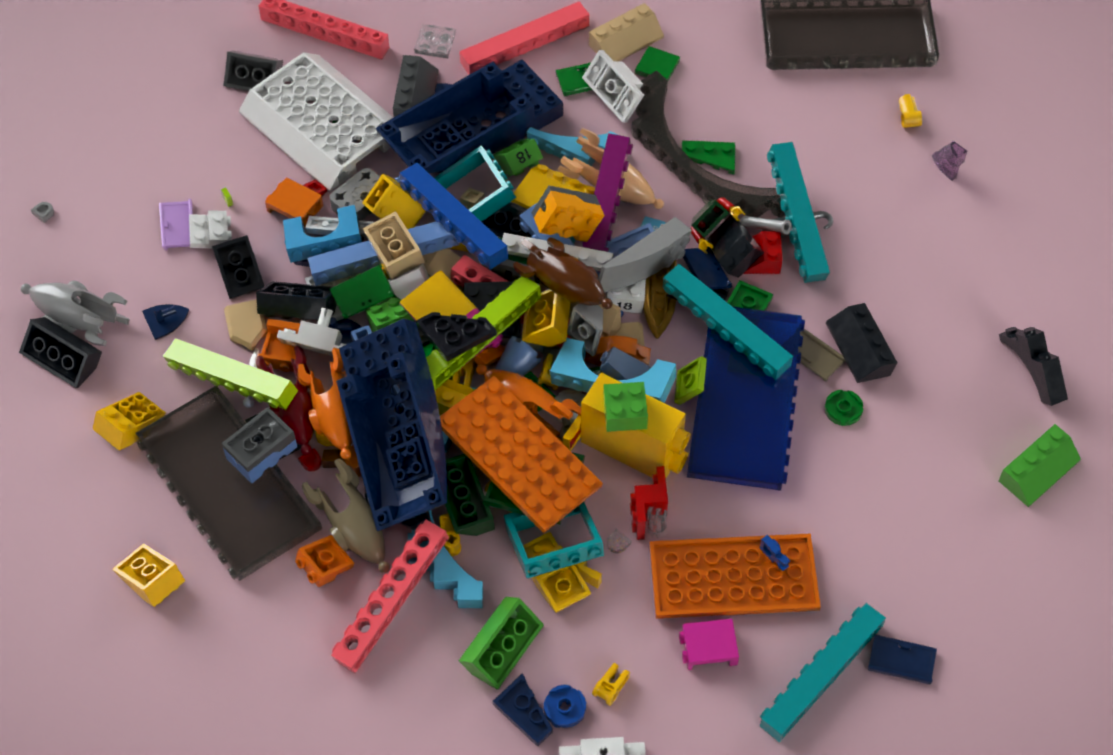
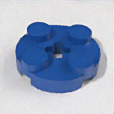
M559 685L549 691L544 700V713L554 727L569 728L577 725L584 719L586 700L581 691H577L570 685ZM562 702L571 705L566 711L559 708L562 706Z

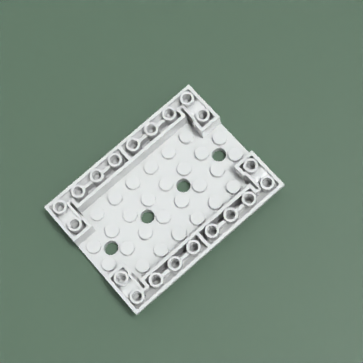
M303 52L249 90L239 109V113L314 179L325 186L329 192L356 174V163L376 148H379L382 152H386L391 148L376 131V127L394 117L317 54ZM308 101H315L312 104L307 103ZM332 120H338L337 123H330ZM361 140L360 143H354L353 141Z

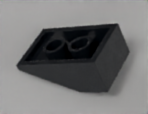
M732 215L707 238L708 242L713 245L712 250L718 262L728 274L738 278L764 253L741 222L736 221Z
M248 235L212 246L229 299L265 287Z

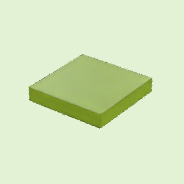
M701 356L677 370L675 404L681 405L704 392L707 358Z

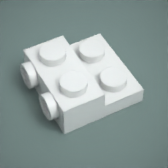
M208 210V215L189 214L190 248H212L214 245L230 241L232 233L227 227L231 226V217L227 216V211Z

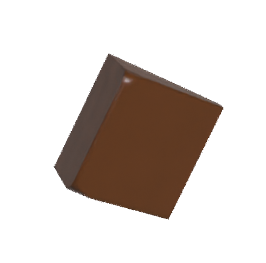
M324 450L322 456L323 468H337L334 462L336 459H342L340 456L342 450Z

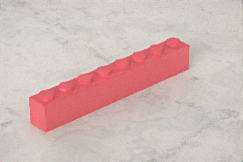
M578 1L459 51L460 63L468 75L491 62L498 65L509 61L512 58L588 27L589 13L581 2Z

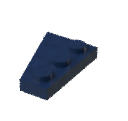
M523 673L492 701L493 705L537 747L553 732Z

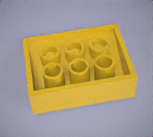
M538 164L528 172L514 191L516 198L511 202L529 209L538 203L549 185L593 195L595 188L582 184L577 179L564 176L561 172H555L546 165Z

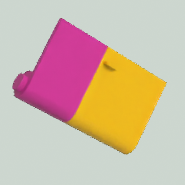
M442 270L435 273L399 302L415 321L431 312H438L442 316H451V314L465 315L470 319L480 312ZM498 335L485 348H497L502 343L501 338L503 335Z

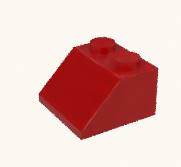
M761 231L752 236L764 253L743 274H780L782 267L781 232Z

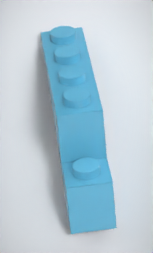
M532 127L527 131V139L534 138L539 149L544 150L548 154L555 155L560 159L565 156L573 160L575 157L590 166L596 161L581 150L583 146L576 142L578 137L554 135ZM608 133L598 135L600 138L598 146L605 149Z

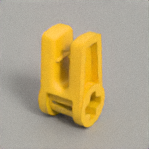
M548 353L544 359L537 383L548 385L553 390H557L558 386L551 384L550 370L553 355Z
M472 359L453 375L452 381L460 383L461 376H465L463 385L471 387L475 371V361Z
M442 515L439 517L440 528L445 530L449 537L444 546L451 556H456L461 551L460 536L455 533L449 515Z
M616 663L611 665L592 691L593 696H599L609 706L616 700L619 692L630 677V672L624 670L622 674L620 673L615 683H610L615 678L619 669Z

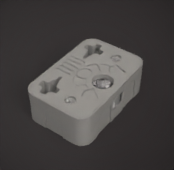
M363 168L330 194L333 212L338 215V208L355 205L359 220L362 221L372 212L362 202L380 176L370 168Z

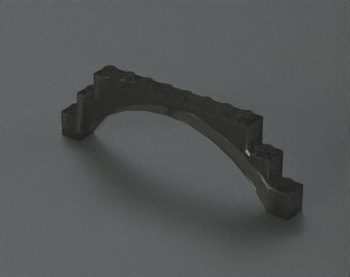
M657 70L641 80L643 85L640 91L644 94V97L636 108V114L639 118L632 122L631 134L647 150H650L657 160L662 161L668 170L674 172L681 182L687 184L693 193L702 198L705 204L711 199L717 200L723 197L734 204L735 207H740L746 216L758 218L768 210H771L772 214L779 218L786 217L785 212L781 209V198L777 194L776 188L753 187L728 181L708 172L691 160L677 145L665 119L664 103L668 80ZM728 213L723 219L726 220L731 213Z

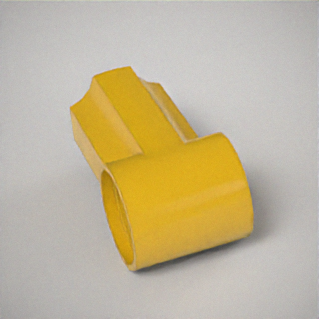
M904 94L898 101L901 110L902 127L921 126L922 114L921 111L917 110L914 96Z

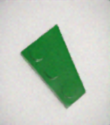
M682 140L681 159L701 165L705 163L713 166L714 169L719 170L721 168L734 175L735 143Z

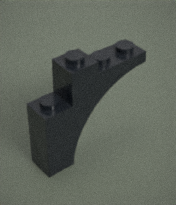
M1010 327L1005 330L1006 332L999 334L1000 341L1012 348L1029 370L1037 387L1041 402L1053 406L1068 400L1059 356L1048 352L1044 331L1038 330L1035 327L1026 328L1024 331L1016 327Z

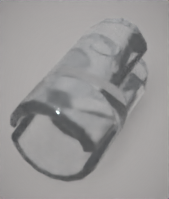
M653 507L647 510V530L652 538L656 534V538L660 539L667 533V511L664 510L662 516V508H657L655 515Z

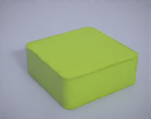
M225 187L221 189L227 206L230 207L233 205V201Z

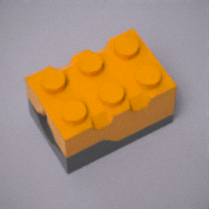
M550 185L532 211L540 233L547 235L557 233L563 238L573 236L576 240L584 242L589 240L605 216L596 195Z

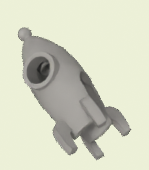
M71 281L68 284L43 283L33 287L29 284L21 286V292L29 294L34 304L45 315L58 323L86 331L85 338L92 344L106 346L107 341L98 337V333L103 334L100 326H103L104 321L112 323L118 321L129 325L130 319L117 314L116 308L113 306L114 303L126 305L128 301L113 292L106 293L102 299L89 292L78 281Z

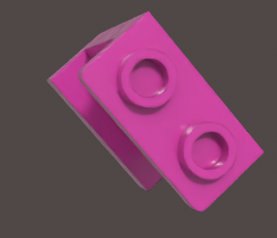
M733 619L683 624L682 632H679L680 644H684L685 651H682L683 664L687 663L688 670H692L693 665L729 661V666L738 665L739 653Z

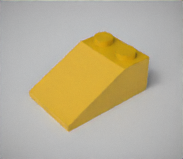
M145 544L141 545L112 569L135 593L153 607L161 603L164 598L185 582L175 563Z

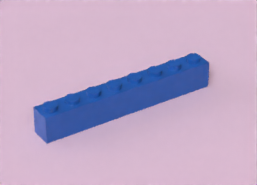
M415 163L399 173L401 188L411 194L413 200L418 201L425 211H429L433 218L440 222L447 232H451L459 243L464 244L471 254L473 253L481 264H485L489 269H492L508 259L507 245L421 165Z

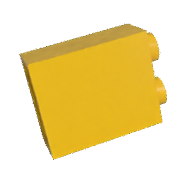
M600 373L581 402V442L651 478L652 474H656V466H664L666 478L670 471L679 474L688 458V452L684 451L691 436V433L684 430L686 414L646 395L647 429L606 432L603 384L622 382Z

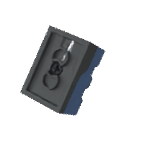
M269 407L221 443L226 459L251 484L260 478L268 467L272 468L283 455H288L297 448L294 431Z

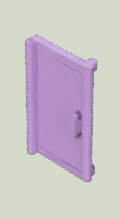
M192 199L180 202L159 203L162 248L168 250V248L190 247L189 214H193Z

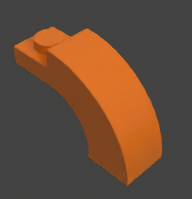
M605 336L600 338L595 356L592 357L587 351L585 361L601 366L602 362L600 359L605 351L608 352L612 347H616L649 365L651 348L637 344V339Z

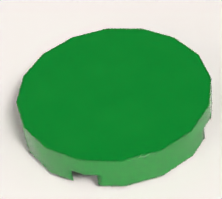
M834 391L826 399L824 406L825 414L835 424L842 426L852 425L862 416L863 401L853 391Z

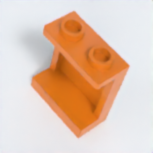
M286 177L277 185L275 191L267 196L265 204L269 213L275 210L290 219L301 216L305 228L309 216H315L323 207L322 195Z
M268 319L266 324L268 332L262 352L257 357L259 355L263 356L266 365L269 367L271 364L272 369L294 372L291 358L296 359L294 350L296 346L281 343L277 338L278 330L284 331L285 328L296 331V334H298L300 323Z

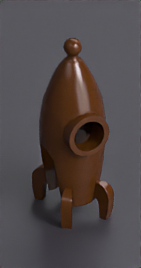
M552 237L548 238L547 244L551 247L548 246L547 251L539 249L525 238L520 242V244L531 251L527 259V266H523L518 262L513 263L514 269L522 277L529 278L536 275L554 293L572 303L588 306L602 304L604 309H610L613 306L612 300L605 298L604 289L598 280L596 270L593 267L587 266L576 257L565 253L562 242Z

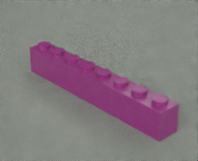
M608 133L594 192L605 216L587 242L583 241L582 247L609 252L607 243L612 240L613 230H611V226L616 223L617 213H615L616 206L619 207L621 196H619L620 189L624 188L625 184L623 174L628 171L629 161H627V157L632 154L633 149L630 137Z

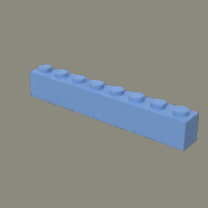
M437 221L407 229L420 248L422 255L459 245L455 236L451 232H447L444 226ZM369 240L308 258L316 286L363 273L381 264Z

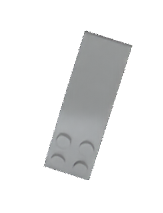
M674 217L602 266L598 278L604 292L642 281L665 267L668 268L676 259H681L686 252L685 247L690 241L689 236L692 230Z

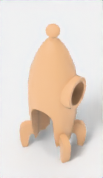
M582 128L579 133L586 138L579 136L576 142L583 146L581 149L583 152L601 164L604 149L598 146L600 138L592 131ZM565 156L562 157L560 162L565 167L560 165L558 170L564 176L578 179L581 175L596 187L599 170L575 157L573 160ZM629 163L628 171L623 174V178H625L624 188L620 189L619 192L621 201L640 205L654 204L656 209H661L664 206L663 200L655 198L654 192L647 180Z

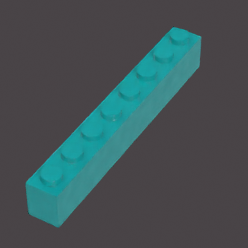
M793 142L772 144L769 152H767V160L769 163L771 162L772 177L776 180V192L781 198L780 205L782 211L785 212V220H790L792 224L790 242L794 244V256L799 262V274L803 277L804 283L826 280L830 270Z
M678 264L663 277V288L667 294H672L682 306L689 308L694 316L700 317L710 329L717 331L722 339L729 341L738 352L744 353L753 364L761 367L766 375L772 376L776 380L792 365L793 355L683 266Z
M865 603L862 608L858 606L851 615L853 618L849 622L845 621L840 626V632L828 639L826 648L824 650L819 649L813 657L814 661L810 665L807 663L801 669V675L789 682L787 685L788 690L784 694L779 693L773 701L775 704L770 709L767 707L760 715V727L779 743L884 626L886 617L868 603Z

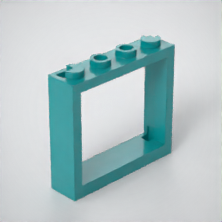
M482 145L435 177L447 189L486 162L502 187L469 209L481 222L516 198L512 191L514 186L509 180L506 182L508 177L503 170L499 171L501 167L496 159L492 161L495 157L489 149L486 151Z
M584 502L564 518L581 514L592 540L530 559L527 557L517 532L535 527L536 525L525 515L514 512L504 515L506 531L526 579L604 556L603 541Z

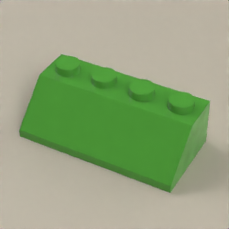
M1054 424L1003 469L999 482L1029 507L1072 469L1081 458L1071 437Z
M505 597L458 661L472 675L491 687L499 689L544 624L520 598Z

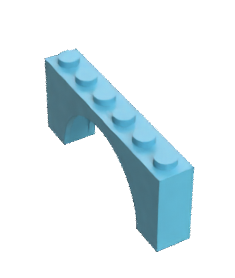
M567 338L550 370L551 384L588 393L598 375L593 373L584 362L586 356L585 342ZM657 359L653 367L646 373L632 379L618 381L622 383L644 382L645 394L665 403L676 379V364Z

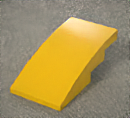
M551 532L523 545L528 559L563 549L561 545L557 544ZM575 565L531 577L555 613L591 595V591Z

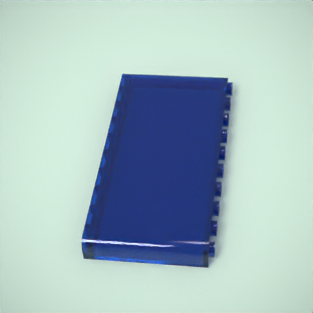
M732 306L793 355L792 365L775 380L772 376L766 375L757 364H753L744 353L738 352L733 344L722 339L716 330L708 327L704 357L707 358L704 392L698 394L687 478L781 491L782 484H786L788 472H784V468L789 465L790 455L786 454V450L791 447L792 437H788V433L793 430L794 420H790V416L795 412L796 403H792V398L797 395L798 386H794V381H798L799 369H796V364H800L801 352H798V347H802L803 336H800V331H804L805 320L802 319L801 315Z

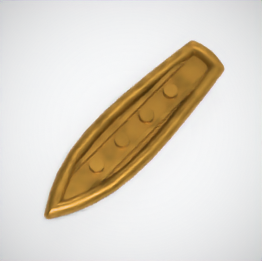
M677 260L668 268L665 267L656 274L646 278L643 311L647 324L656 339H659L664 333L675 311L677 300L666 296L667 293L663 288V277L677 266Z

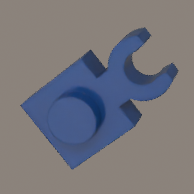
M768 535L763 537L760 549L784 571L789 567L788 563L790 560L781 553L780 545L775 539H771Z

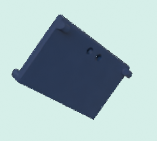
M709 246L706 249L707 254L699 248L685 249L686 252L683 259L691 274L711 290L732 288L731 281L726 276Z
M875 634L868 670L931 684L933 682L932 675L937 648Z

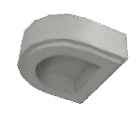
M41 202L32 208L31 212L45 223L53 216L54 209L50 203Z

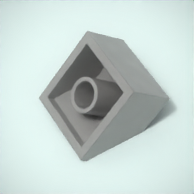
M578 304L573 307L567 334L572 339L585 342V350L593 357L596 354L603 330V309L599 305L588 306Z

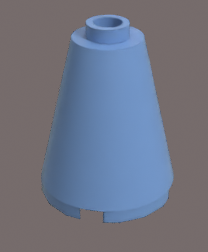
M512 336L495 369L510 371L524 376L537 366L542 359L536 358L538 353L522 340L519 343L515 341L517 337Z

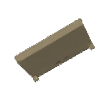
M802 326L781 346L793 355L794 359L823 378L824 381H827L845 363L842 354Z

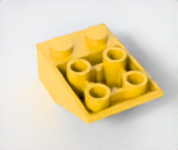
M385 174L380 176L362 202L380 219L396 211L407 229L414 228L426 212L418 201L413 200L411 194L401 188L396 179Z
M137 392L96 411L93 430L120 451L134 444L165 416L166 412L141 392Z

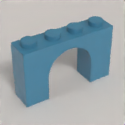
M355 205L338 208L339 224L332 233L323 237L306 235L301 216L283 220L286 250L290 263L361 243L360 224Z

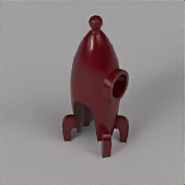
M297 345L294 347L296 359L291 358L297 380L294 386L298 392L286 410L280 407L273 408L270 405L269 407L294 431L296 443L301 446V453L308 455L312 452L309 442L314 433L308 412L313 409L310 387L300 384L298 380V365L303 364L307 374H310V371L306 364V355L303 349ZM259 355L256 359L257 368L274 374L272 365L270 364L268 367L263 356Z

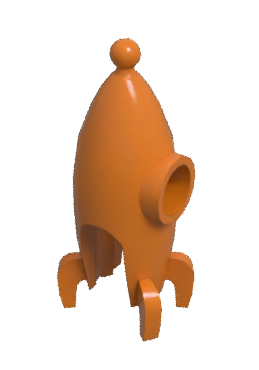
M333 348L334 361L330 362L333 386L329 391L325 392L322 381L314 377L312 370L310 374L306 373L303 364L298 365V380L300 384L309 386L311 390L313 409L309 410L308 414L314 430L317 434L324 435L336 448L342 450L340 456L342 459L347 460L352 456L349 447L353 441L336 382L346 377V372L342 371L343 361L340 350Z
M484 364L476 367V372L479 375H484L485 382L495 376L562 443L563 441L558 437L560 432L538 414L537 407H541L559 419L565 417L569 420L573 416L571 411L581 416V407L571 399H565L560 403L541 386L518 373L498 369L487 370Z

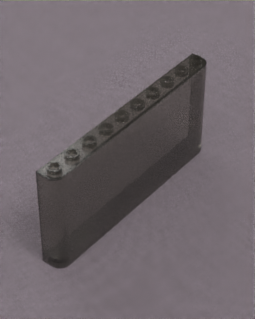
M760 0L765 59L768 69L932 67L938 62L939 49L930 0Z
M214 386L136 432L138 437L136 443L141 451L145 450L147 452L146 457L150 464L157 466L156 471L160 478L167 480L166 485L170 492L177 494L176 499L180 506L187 508L186 513L190 520L197 522L198 525L196 527L200 534L208 537L206 541L210 548L218 551L217 557L223 565H228V572L233 580L237 578L241 581L322 530V525L277 464L272 468L268 467L263 472V475L251 484L226 459L221 443L246 423L219 387Z

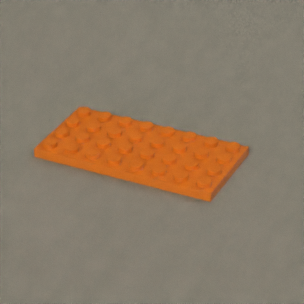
M495 376L440 416L442 431L543 533L547 532L603 485Z
M811 533L768 535L779 543L781 553L790 560L788 563L789 567L784 571L760 549L761 539L765 536L650 541L656 619L820 611L821 605Z

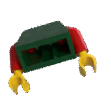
M723 197L717 200L711 199L692 219L691 234L699 244L698 248L706 254L707 247L709 246L713 249V245L705 240V237L728 213H731L736 221H740L738 218L739 214L745 216L740 207H735L734 204Z

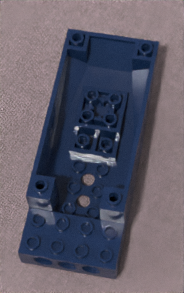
M523 59L504 70H501L494 62H491L376 127V131L408 167L418 163L428 173H434L448 169L481 145L486 151L489 149L493 154L526 138L530 127L540 130L564 116L563 101ZM497 112H504L506 114L503 118L496 117ZM483 120H489L491 121V124L489 126H483L481 122Z
M403 318L339 348L346 377L336 382L377 531L384 530L447 504L445 448L435 390L417 324L414 321ZM397 384L400 391L397 395L393 396L391 388ZM399 403H403L405 406L404 412L398 414L396 411V406Z

